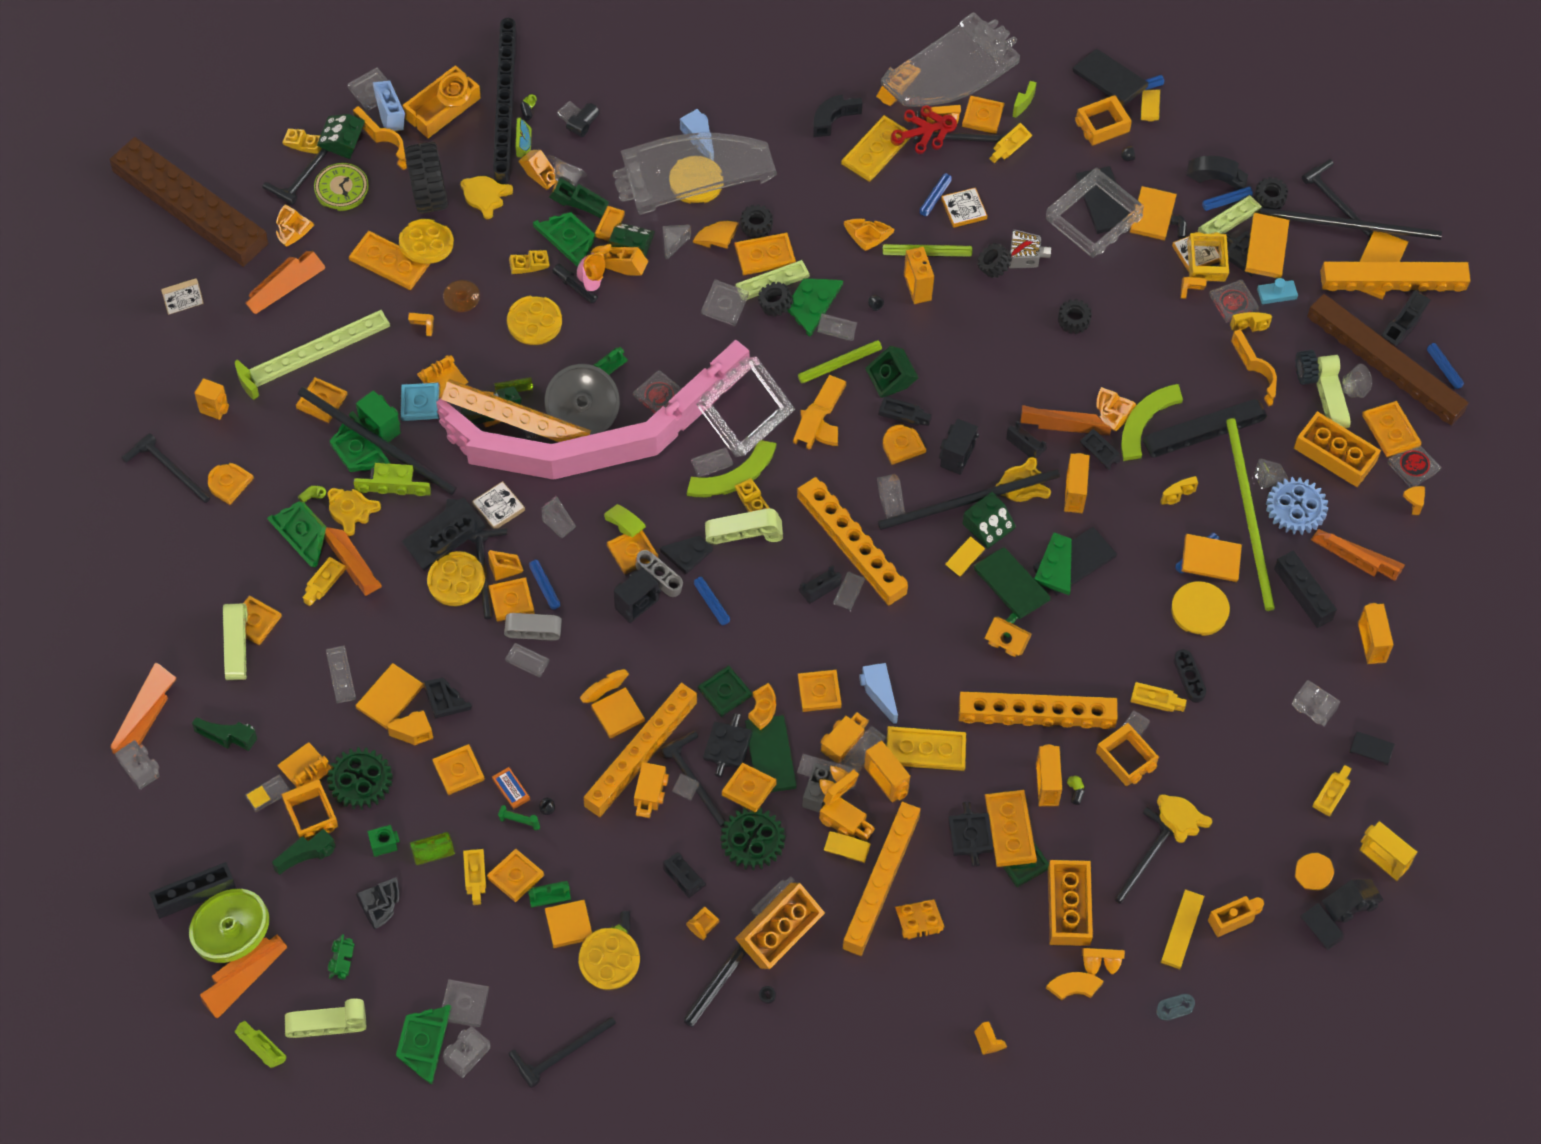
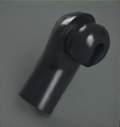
M1181 215L1171 216V224L1178 227L1177 237L1186 238V220Z

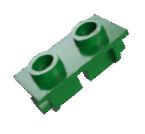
M616 347L600 361L593 364V366L602 369L610 375L626 363L628 359L623 355L624 350L621 347Z
M568 881L532 887L528 890L531 908L571 900Z
M344 934L337 940H334L332 945L333 959L328 964L330 979L334 975H338L337 978L344 980L349 974L351 961L344 960V957L352 958L354 943L350 938L343 940Z

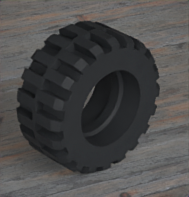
M430 141L408 145L405 148L417 212L423 214L445 210L448 207V201L436 143Z

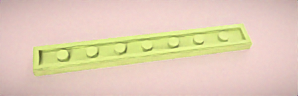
M379 310L249 369L252 381L257 387L382 331L390 327V323L382 310Z

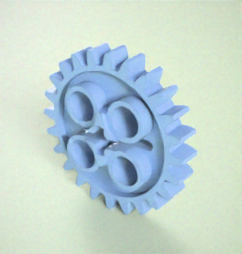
M1291 477L1290 482L1286 479L1283 480V484L1277 482L1276 487L1273 486L1271 492H1269L1266 505H1268L1266 511L1270 512L1269 518H1274L1273 524L1279 522V529L1286 527V533L1292 529L1293 534L1297 530H1299L1301 535H1303L1304 530L1308 533L1311 532L1312 528L1317 530L1318 525H1322L1327 516L1328 500H1324L1326 494H1320L1321 488H1314L1316 483L1309 485L1308 479L1303 483L1301 477H1299L1298 482L1293 477Z

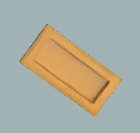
M607 206L594 233L595 237L609 241L614 226L621 223L625 211Z

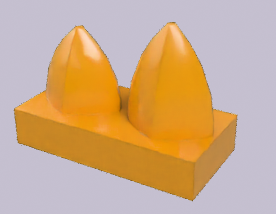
M961 105L931 107L933 112L942 117L945 115L953 116L958 123ZM925 109L924 113L928 114L929 111ZM924 117L931 124L938 123L929 117Z
M830 766L831 774L837 783L820 779V788L825 794L823 802L829 806L852 788L858 779V772L854 769L851 772H847L840 767Z
M1082 948L1081 956H1083L1087 973L1095 975L1100 968L1102 958H1104L1106 969L1111 974H1114L1121 966L1125 950Z

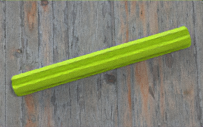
M883 245V255H906V250L924 247L927 256H972V246Z
M878 340L804 371L798 374V379L800 383H805L881 350V343Z

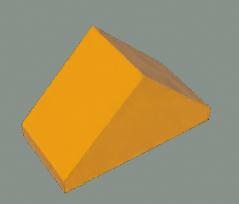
M492 550L488 552L489 565L495 581L524 571L518 555Z

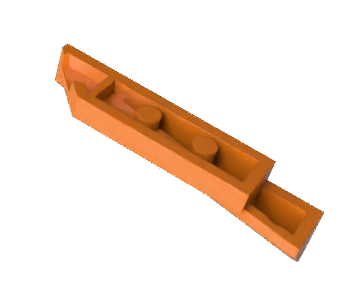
M327 527L324 536L325 540L340 562L346 566V571L364 595L367 596L381 588V583L373 576L372 571L344 530Z

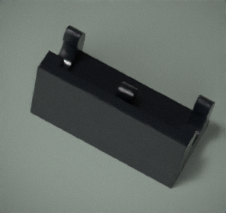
M1017 420L1014 427L1011 425L1008 428L1006 439L1027 456L1037 459L1047 449V443L1044 440L1039 442L1021 428V423Z
M1094 429L1080 440L1082 446L1088 449L1108 470L1111 469L1112 463L1115 462L1117 464L1120 462V453Z
M832 565L828 568L827 572L807 584L805 582L800 584L799 591L807 602L811 604L841 586L842 575L839 572L835 573L834 566Z
M1357 731L1349 753H1356L1388 765L1395 744Z
M679 852L663 861V870L688 898L706 886L704 880L695 873Z
M1319 903L1300 916L1327 950L1344 939L1342 931Z

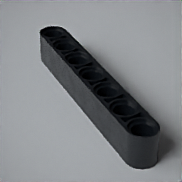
M1253 399L1151 433L1144 437L1143 443L1149 455L1155 458L1229 433L1226 423L1228 419H1236L1237 429L1239 430L1262 422L1266 419L1267 414L1259 399Z

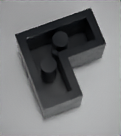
M1351 879L1322 900L1334 922L1346 923L1353 919V914L1356 912H1371L1378 908V904L1383 901V898L1372 879Z

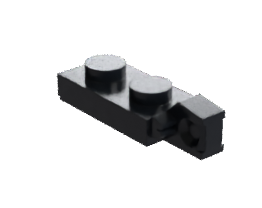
M886 396L883 398L878 412L880 416L912 425L929 426L931 422V414L925 413L923 409H920V406Z

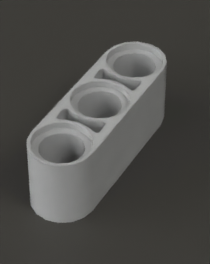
M642 550L637 554L635 565L638 571L643 567L658 582V587L668 596L676 597L681 593L683 581L678 574L648 550ZM647 559L649 563L643 564L640 560ZM661 571L664 575L657 576L654 572ZM675 583L678 585V588L673 589L669 584Z
M509 613L505 619L504 635L509 638L558 640L561 633L562 619L555 615Z

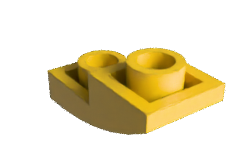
M1143 90L1141 120H1159L1160 90Z
M288 129L282 142L285 146L303 152L318 154L321 150L317 146L320 135H308L304 130Z
M547 250L529 251L528 255H510L509 257L511 274L535 272L550 266Z
M1259 312L1239 313L1232 316L1230 326L1233 331L1237 329L1243 330L1250 326L1252 332L1263 331L1270 327L1272 316L1271 314Z
M1194 476L1181 480L1167 488L1162 494L1161 505L1175 504L1180 502L1182 494L1189 495L1196 492L1198 485L1197 477Z
M752 478L735 486L748 512L770 509Z
M970 537L945 565L961 577L969 566L982 554L985 548Z
M830 831L824 851L865 863L871 844Z

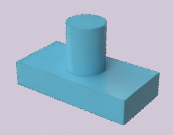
M1278 278L1275 280V283L1258 285L1257 288L1261 304L1295 300L1298 297L1293 280L1285 281L1282 278Z

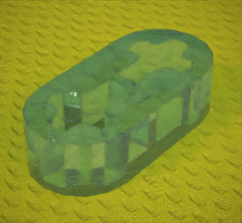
M1189 994L1171 997L1160 1001L1156 1013L1162 1020H1171L1188 1015L1194 1009L1195 1000ZM1183 1000L1186 1003H1190L1188 1008H1186L1184 1005L1180 1006ZM1163 1006L1167 1009L1173 1008L1169 1011V1014L1165 1011L1162 1012Z

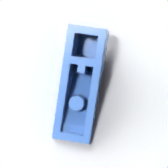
M373 82L379 114L384 128L393 131L403 130L405 112L391 82Z
M696 109L680 118V130L704 158L714 162L708 118Z
M886 663L863 666L862 674H859L861 686L865 687L868 696L893 724L897 723L898 713Z

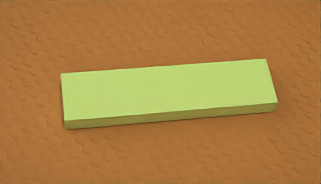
M1249 195L1200 226L1198 232L1203 234L1215 232L1225 234L1253 216L1254 213L1261 211L1262 206Z
M800 260L736 284V289L742 301L759 296V291L762 292L761 288H766L768 283L771 285L772 282H775V284L781 282V284L784 283L787 286L809 278V272L803 261Z

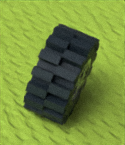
M1314 350L1300 351L1296 354L1295 368H1297L1296 374H1298L1297 378L1301 385L1318 382L1319 364H1317L1318 359Z

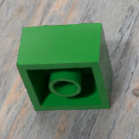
M373 390L356 403L358 418L364 427L387 442L401 434L400 422L398 420L399 413L393 406L390 407L381 394L378 395Z

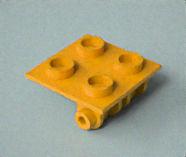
M446 355L444 359L436 361L435 364L432 363L430 367L422 369L421 372L417 373L423 383H439V399L442 397L449 379L462 384L468 383L467 379L453 363L455 360L452 355Z
M310 742L277 765L296 788L317 779L320 780L328 774V770H333L328 764L327 758L325 756L322 757Z
M934 899L895 907L903 929V938L908 940L915 938L917 933L919 937H922L923 931L925 936H928V933L929 935L939 934L940 931H943L944 924Z

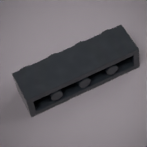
M1294 550L1278 558L1274 568L1275 572L1314 625L1319 628L1332 621L1337 611L1336 607Z
M224 862L151 891L149 894L157 915L161 919L206 901L220 892L236 889L229 867Z

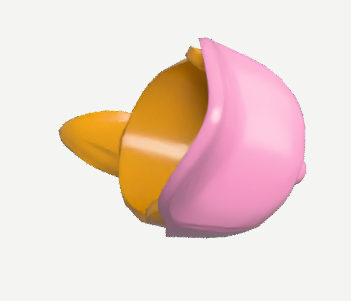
M611 244L596 246L590 255L585 256L580 261L577 268V277L584 283L587 291H595L599 288L606 267L603 255L610 251Z

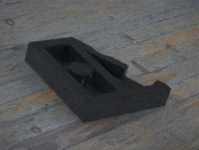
M700 535L660 548V552L685 574L690 572L713 551V547Z
M443 677L424 681L423 686L435 719L471 710V703L464 701L460 697V693L455 688H452Z

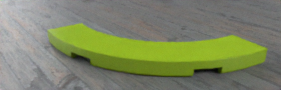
M1179 384L1167 386L1151 393L1132 410L1122 434L1121 453L1123 461L1140 459L1142 457L1141 435L1143 429L1156 412L1183 402Z
M758 440L751 456L741 466L729 473L708 478L691 477L687 496L711 497V495H726L735 492L736 485L750 478L754 481L770 463L777 443Z

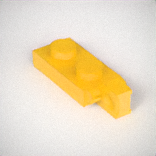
M1019 123L993 148L995 152L989 159L993 163L1001 157L1005 160L1033 135Z
M329 557L307 583L306 594L303 596L304 603L311 606L316 601V598L320 600L344 573L346 566Z
M1135 682L1130 702L1168 712H1174V710L1184 712L1187 700L1177 698L1178 695L1174 694V691Z
M1344 765L1339 774L1337 772L1332 773L1315 800L1313 808L1330 817L1350 784V780L1347 779L1351 771L1350 767Z
M484 849L465 850L463 854L467 895L472 894L473 905H481V893H485L486 889Z

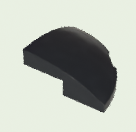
M396 877L356 894L374 930L385 924L394 914L392 911L395 903L399 901V885Z

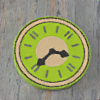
M337 163L324 168L317 175L314 190L316 198L323 206L337 209L338 211H346L357 207L363 202L369 191L367 176L359 167L348 163Z

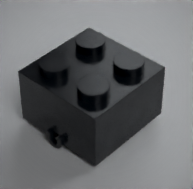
M958 418L954 425H950L947 433L949 436L947 439H943L940 446V467L959 475L962 474L976 446V439L979 437L977 433L978 426Z
M643 567L639 571H634L629 576V579L615 587V609L629 623H632L659 601L661 590L658 587V582Z

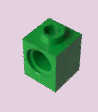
M391 825L367 831L374 857L397 851L396 843L400 841L397 831H392ZM383 838L389 839L387 842H380Z

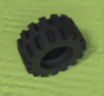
M1268 177V179L1263 178L1257 184L1254 198L1262 208L1281 209L1285 205L1288 188H1286V183L1282 184L1283 181L1281 179L1278 181L1276 177L1274 179L1272 177ZM1273 191L1278 196L1270 197L1267 196L1264 192Z
M753 204L750 208L747 206L742 211L740 226L742 232H745L747 237L750 235V238H760V236L765 237V234L768 235L770 233L773 218L772 213H770L769 209H766V206L760 207V204H757V206ZM758 218L763 220L764 222L759 225H754L749 221Z
M999 243L988 245V248H984L983 253L979 254L978 268L988 277L998 278L999 275L1002 276L1004 274V271L1007 272L1008 266H1011V253Z
M772 282L771 285L768 283L766 288H761L762 292L759 291V304L763 312L767 313L768 316L773 315V317H776L777 314L781 316L783 312L787 313V309L791 308L790 304H793L792 295L784 283L777 282L775 284V282ZM782 296L776 302H769L773 297Z
M1069 299L1068 303L1065 301L1061 305L1058 323H1060L1059 326L1061 328L1064 327L1063 330L1065 332L1068 330L1071 334L1072 332L1078 334L1079 331L1082 333L1084 329H1088L1092 312L1091 308H1088L1087 303L1083 304V300L1079 302L1078 299L1074 301ZM1070 313H1077L1081 315L1082 318L1079 320L1070 319L1067 315Z

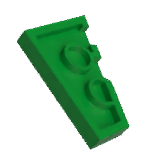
M1053 533L1034 579L1039 585L1070 596L1072 539Z

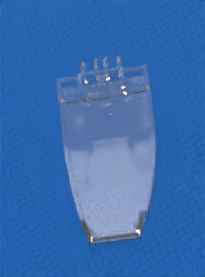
M973 12L961 20L960 25L894 70L890 67L882 77L881 85L903 106H932L964 98L987 86L1019 63L1020 55L1012 48L1017 38L1011 37L1006 40L1010 32L1005 30L1003 25L994 29L999 23L996 19L987 23Z
M720 133L676 135L622 150L621 154L625 167L613 172V177L617 178L615 181L617 191L621 193L619 196L620 201L634 199L639 215L654 211L657 206L712 190L760 180L762 184L777 175L767 142L739 135Z

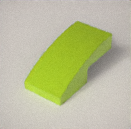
M1029 82L1026 94L1018 93L1012 117L1016 118L1029 106L1035 95L1037 82Z
M236 360L235 367L239 381L245 392L255 400L259 393L257 386L252 382L250 370L239 360Z
M618 504L604 513L606 521L617 525L621 533L630 537H634L646 528L645 524L637 516Z

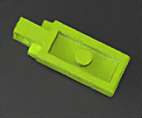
M246 1021L239 1023L235 1033L266 1065L273 1068L285 1062L286 1055L260 1030L255 1031Z

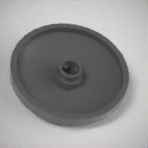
M576 364L564 368L552 378L545 393V410L547 415L591 430L590 435L608 430L619 412L620 398L616 384L605 371L593 365Z

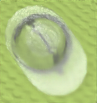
M548 156L555 164L554 177L556 181L562 178L575 186L581 177H586L587 174L583 170L569 165L554 156Z
M1364 364L1356 365L1350 373L1343 377V394L1346 393L1350 398H1364L1371 390L1372 377Z

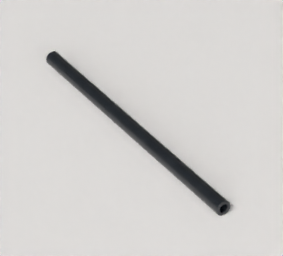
M1261 207L1260 213L1292 221L1441 240L1442 231L1270 208Z
M302 387L299 390L298 395L403 464L413 465L414 471L449 494L453 495L457 487L308 389Z
M1058 469L1050 470L878 521L880 530L978 502L991 492L999 496L1060 478V473Z

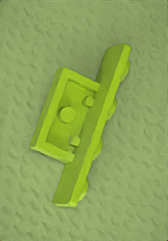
M375 463L373 479L354 478L355 490L362 493L431 495L430 483L412 482L413 465Z

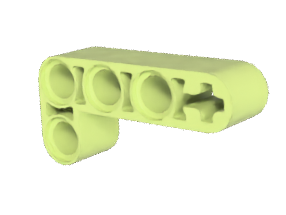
M1339 356L1318 357L1319 378L1316 384L1325 416L1340 426L1349 428L1350 416L1338 377L1340 371Z
M762 509L708 520L705 523L706 541L709 544H720L764 535L767 541L778 542L783 539L782 520L774 509Z
M244 603L223 605L226 680H246L245 622H247L248 613L247 605Z
M349 999L345 1001V1007L296 1011L285 1014V1036L289 1038L353 1033L366 1030V1009L364 1001L361 999Z

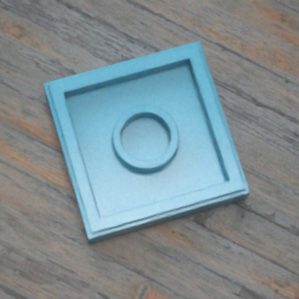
M439 383L402 385L401 420L439 419L436 404L439 400Z

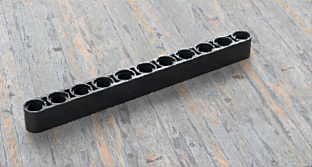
M512 18L501 20L499 32L493 156L494 180L499 184H506L510 180L517 37L516 23Z

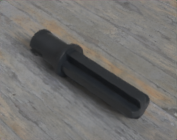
M557 264L553 268L552 273L563 280V284H568L588 302H596L598 295L593 291H587L584 284L574 277L573 272L567 271L561 264Z

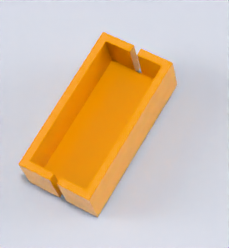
M456 65L403 104L404 118L414 127L417 126V129L427 138H430L481 99L479 85L469 76L467 79L471 96L463 106L446 107L437 99L438 87L444 77L457 72L465 74Z

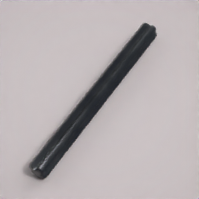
M740 944L737 945L685 1016L684 1023L686 1025L694 1026L747 952Z

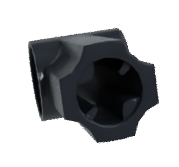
M587 103L576 116L572 115L569 118L566 129L580 137H584L589 130L590 124L600 114V110L593 103Z

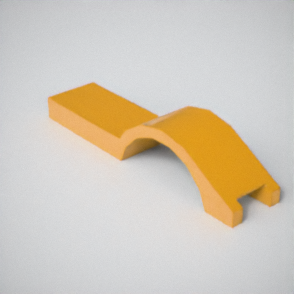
M359 106L353 109L355 117L365 120L363 130L376 143L390 142L399 148L396 156L399 158L397 164L402 170H405L407 166L403 140L400 135L391 129L380 128Z
M1241 329L1234 331L1231 342L1247 370L1263 374L1270 383L1266 390L1268 394L1264 397L1269 407L1273 405L1276 395L1277 375L1275 369L1268 362L1256 357Z
M831 375L828 376L814 403L809 405L794 436L793 443L797 444L801 440L807 443V449H811L821 421L826 414H830L846 387V381Z

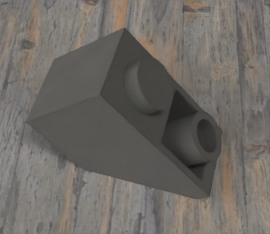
M815 763L803 796L802 807L820 813L825 804L823 802L825 794L820 788V779L831 781L832 774L830 767Z

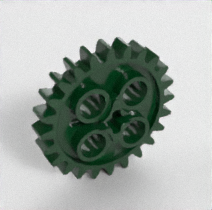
M357 747V751L353 752L350 748L348 755L342 752V759L339 757L335 758L337 764L331 763L333 770H328L330 777L327 778L330 784L328 785L329 791H333L332 796L333 798L337 797L338 803L344 800V807L352 804V809H355L356 805H359L360 809L363 810V806L366 804L368 808H371V802L378 805V798L384 800L383 793L389 794L388 787L392 786L390 779H393L392 773H389L391 772V766H387V759L382 760V754L376 756L375 750L368 753V747H366L364 752H361L360 748ZM354 764L360 765L358 768H352L351 766ZM371 772L378 773L376 776L369 775ZM343 781H351V783L348 785L342 784ZM363 788L369 789L366 793L360 792Z
M743 808L742 814L736 811V817L730 815V822H724L725 828L721 829V834L723 835L720 836V841L723 842L721 848L726 849L725 856L731 855L730 862L737 860V867L743 863L744 869L748 865H751L752 870L755 869V865L763 869V863L770 866V859L776 862V855H782L781 849L785 847L783 841H785L786 837L782 835L784 834V828H780L781 821L775 822L776 815L769 817V810L763 814L762 808H759L758 812L752 810L748 812L746 808ZM752 824L754 826L752 828H746L744 825ZM763 833H770L771 836H770V837H764V836H762V834H763ZM743 840L744 843L736 844L735 841ZM753 849H760L761 852H760V853H754V852H752V850H753Z

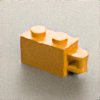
M858 712L851 719L845 716L842 720H838L833 726V731L830 734H825L820 742L821 752L840 765L864 738V728L869 720Z
M642 762L634 795V806H637L636 816L650 819L652 809L658 810L659 803L663 804L665 792H662L663 786H667L669 779L665 766Z
M841 797L829 806L825 804L820 810L819 819L827 827L836 829L839 834L853 838L857 836L867 841L875 830L871 824L866 822L867 814Z
M1245 896L1211 911L1208 922L1217 938L1252 923L1255 915L1262 911L1264 901L1259 897L1249 900Z

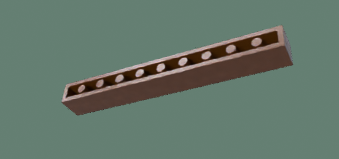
M1323 294L1310 306L1307 317L1313 323L1318 324L1326 333L1331 334L1342 345L1351 349L1355 355L1360 356L1371 367L1380 371L1384 377L1389 378L1400 389L1409 393L1413 399L1421 402L1429 411L1438 415L1442 421L1452 426L1465 413L1469 404L1468 401L1327 295Z

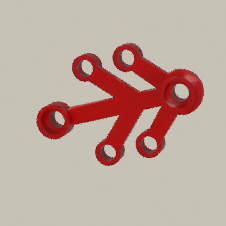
M928 105L922 107L921 115L925 118L929 117L938 123L931 124L915 116L913 110H907L904 114L905 121L912 122L920 127L904 132L895 130L891 134L890 141L893 145L900 146L905 139L924 134L921 141L915 146L916 153L923 154L933 132L940 130L938 137L934 138L931 144L933 149L939 150L943 145L946 134L956 129L957 121L951 115L943 117L938 115ZM926 109L929 111V113L926 114L923 112V110ZM907 114H911L912 118H908ZM949 121L951 125H947L945 122ZM899 134L901 138H896L895 135ZM937 141L940 143V145L936 146L934 142ZM918 146H922L923 150H919Z

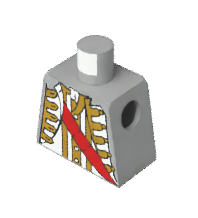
M1013 230L1010 249L1012 261L1009 268L1038 267L1040 257L1050 258L1051 247H1042L1039 235Z

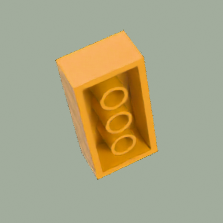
M1318 411L1299 434L1294 446L1295 450L1356 487L1361 484L1376 464L1381 452L1377 447Z
M1050 860L1048 866L1050 945L1090 946L1093 938L1091 861Z
M790 883L735 939L760 969H771L825 912L801 883Z

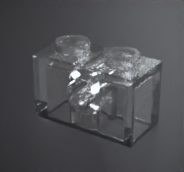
M1307 680L1294 697L1292 705L1297 711L1311 717L1315 723L1325 726L1337 711L1341 701Z
M134 740L117 751L115 755L119 764L141 790L160 777L157 770L160 767L154 758L149 759L147 756L149 753L144 745L141 744L139 746Z
M472 1026L467 1030L464 1029L459 1034L458 1040L453 1045H449L443 1053L444 1063L462 1078L491 1048L490 1041Z

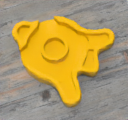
M487 176L466 178L460 183L466 202L470 206L479 209L485 219H491L494 209L503 206V200L500 197L513 193L512 185L499 184Z
M1030 457L1023 465L1009 468L996 486L1042 473L1036 469L1037 459ZM1036 484L1002 494L1001 496L1016 502H1023L1033 497L1049 498L1051 490L1044 485Z
M332 488L327 493L330 515L343 526L347 536L355 534L356 522L366 524L369 520V515L381 509L379 501L368 500L362 493L354 489L352 491H344L343 489Z
M1160 795L1157 799L1160 810L1159 817L1173 831L1175 839L1179 843L1185 842L1187 835H1198L1200 830L1198 827L1209 828L1212 824L1210 817L1201 814L1192 803L1184 798Z

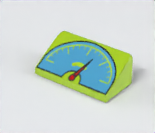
M521 118L517 119L516 128L517 157H523L531 150L532 129Z

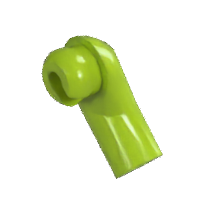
M310 486L298 496L300 502L305 503L310 498H323L326 495V489L322 486Z

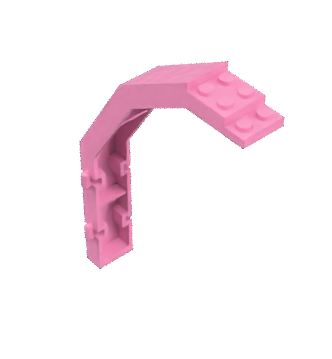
M735 340L710 363L708 369L704 368L671 398L666 408L663 406L646 422L554 444L482 432L448 402L441 400V398L436 402L437 413L439 414L440 424L447 431V439L452 444L456 443L460 447L461 451L467 455L469 464L554 480L658 455L678 436L680 430L684 431L718 400L721 392L725 393L750 370V354L745 346Z

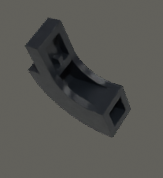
M842 94L831 97L823 102L814 115L813 138L831 136V124L840 117L862 114V99L850 98L844 100Z
M1220 156L1194 158L1189 161L1186 173L1188 177L1198 183L1211 179L1221 180L1238 190L1246 187L1248 178L1247 173L1238 169V162Z
M1415 290L1404 308L1394 320L1390 321L1381 336L1396 346L1401 344L1418 324L1431 299Z

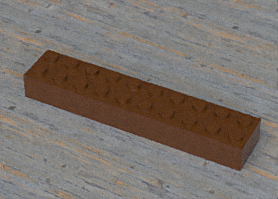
M132 138L109 159L115 174L244 267L269 244L265 230L138 138Z

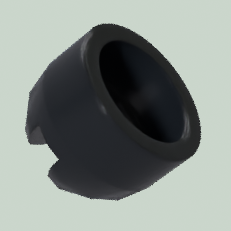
M1132 146L1122 150L1121 157L1123 160H1135V152Z
M872 295L868 299V305L873 311H878L884 305V300L878 295Z
M543 798L539 803L540 812L544 815L552 814L555 811V802L551 798Z
M765 986L761 988L759 997L762 1002L770 1004L775 1001L776 992L772 987ZM769 991V994L771 996V999L769 1000L765 994V992Z

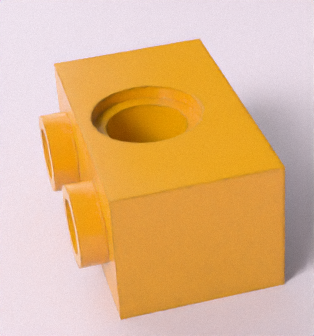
M203 378L195 391L199 411L202 414L220 420L229 408L224 386Z
M994 617L985 639L989 640L988 644L996 648L1001 646L1006 649L1005 652L1016 657V655L1023 654L1032 633L1000 617ZM1006 632L1012 636L1010 643H1006L1003 639Z

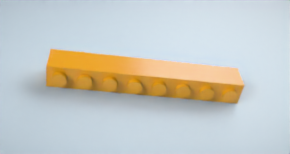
M1324 262L1320 270L1322 290L1373 291L1374 289H1382L1383 291L1419 290L1423 292L1437 290L1442 292L1445 290H1455L1460 292L1467 290L1470 283L1468 262Z
M905 802L901 803L844 938V950L862 956L918 823L921 808Z

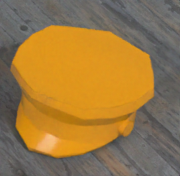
M460 72L444 77L437 91V99L446 107H461L471 96L468 79L465 74Z
M1311 853L1297 861L1295 878L1305 889L1322 890L1332 881L1334 869L1328 857L1319 853Z

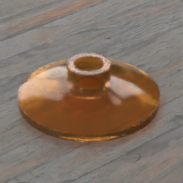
M458 280L446 287L443 299L446 306L451 310L466 312L478 304L480 291L474 283Z

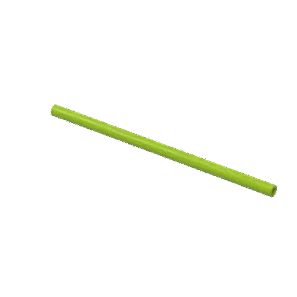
M1231 418L1226 423L1264 607L1266 611H1271L1275 607L1236 419Z

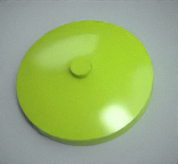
M230 889L220 892L209 898L196 911L189 928L190 942L196 952L208 961L226 963L240 959L254 950L264 938L269 926L268 909L262 899L252 891Z

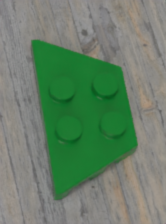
M571 212L561 216L549 217L547 221L539 222L536 220L533 222V227L577 267L580 261L588 255L595 240V234Z
M803 279L792 296L793 304H790L791 308L787 309V311L795 317V321L799 325L803 326L808 336L811 337L842 288L844 281Z
M354 411L350 412L349 417L363 425ZM344 424L339 427L338 433L334 434L330 440L331 447L349 472L374 470L375 463L391 464L379 447Z
M297 502L290 508H285L280 513L269 516L267 519L311 567L316 568L327 528L304 502Z
M444 1005L442 1008L406 1015L396 1057L429 1084H433L452 1008L451 1005Z

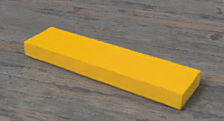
M1188 890L1184 891L1161 963L1177 969L1181 968L1204 899L1203 895Z

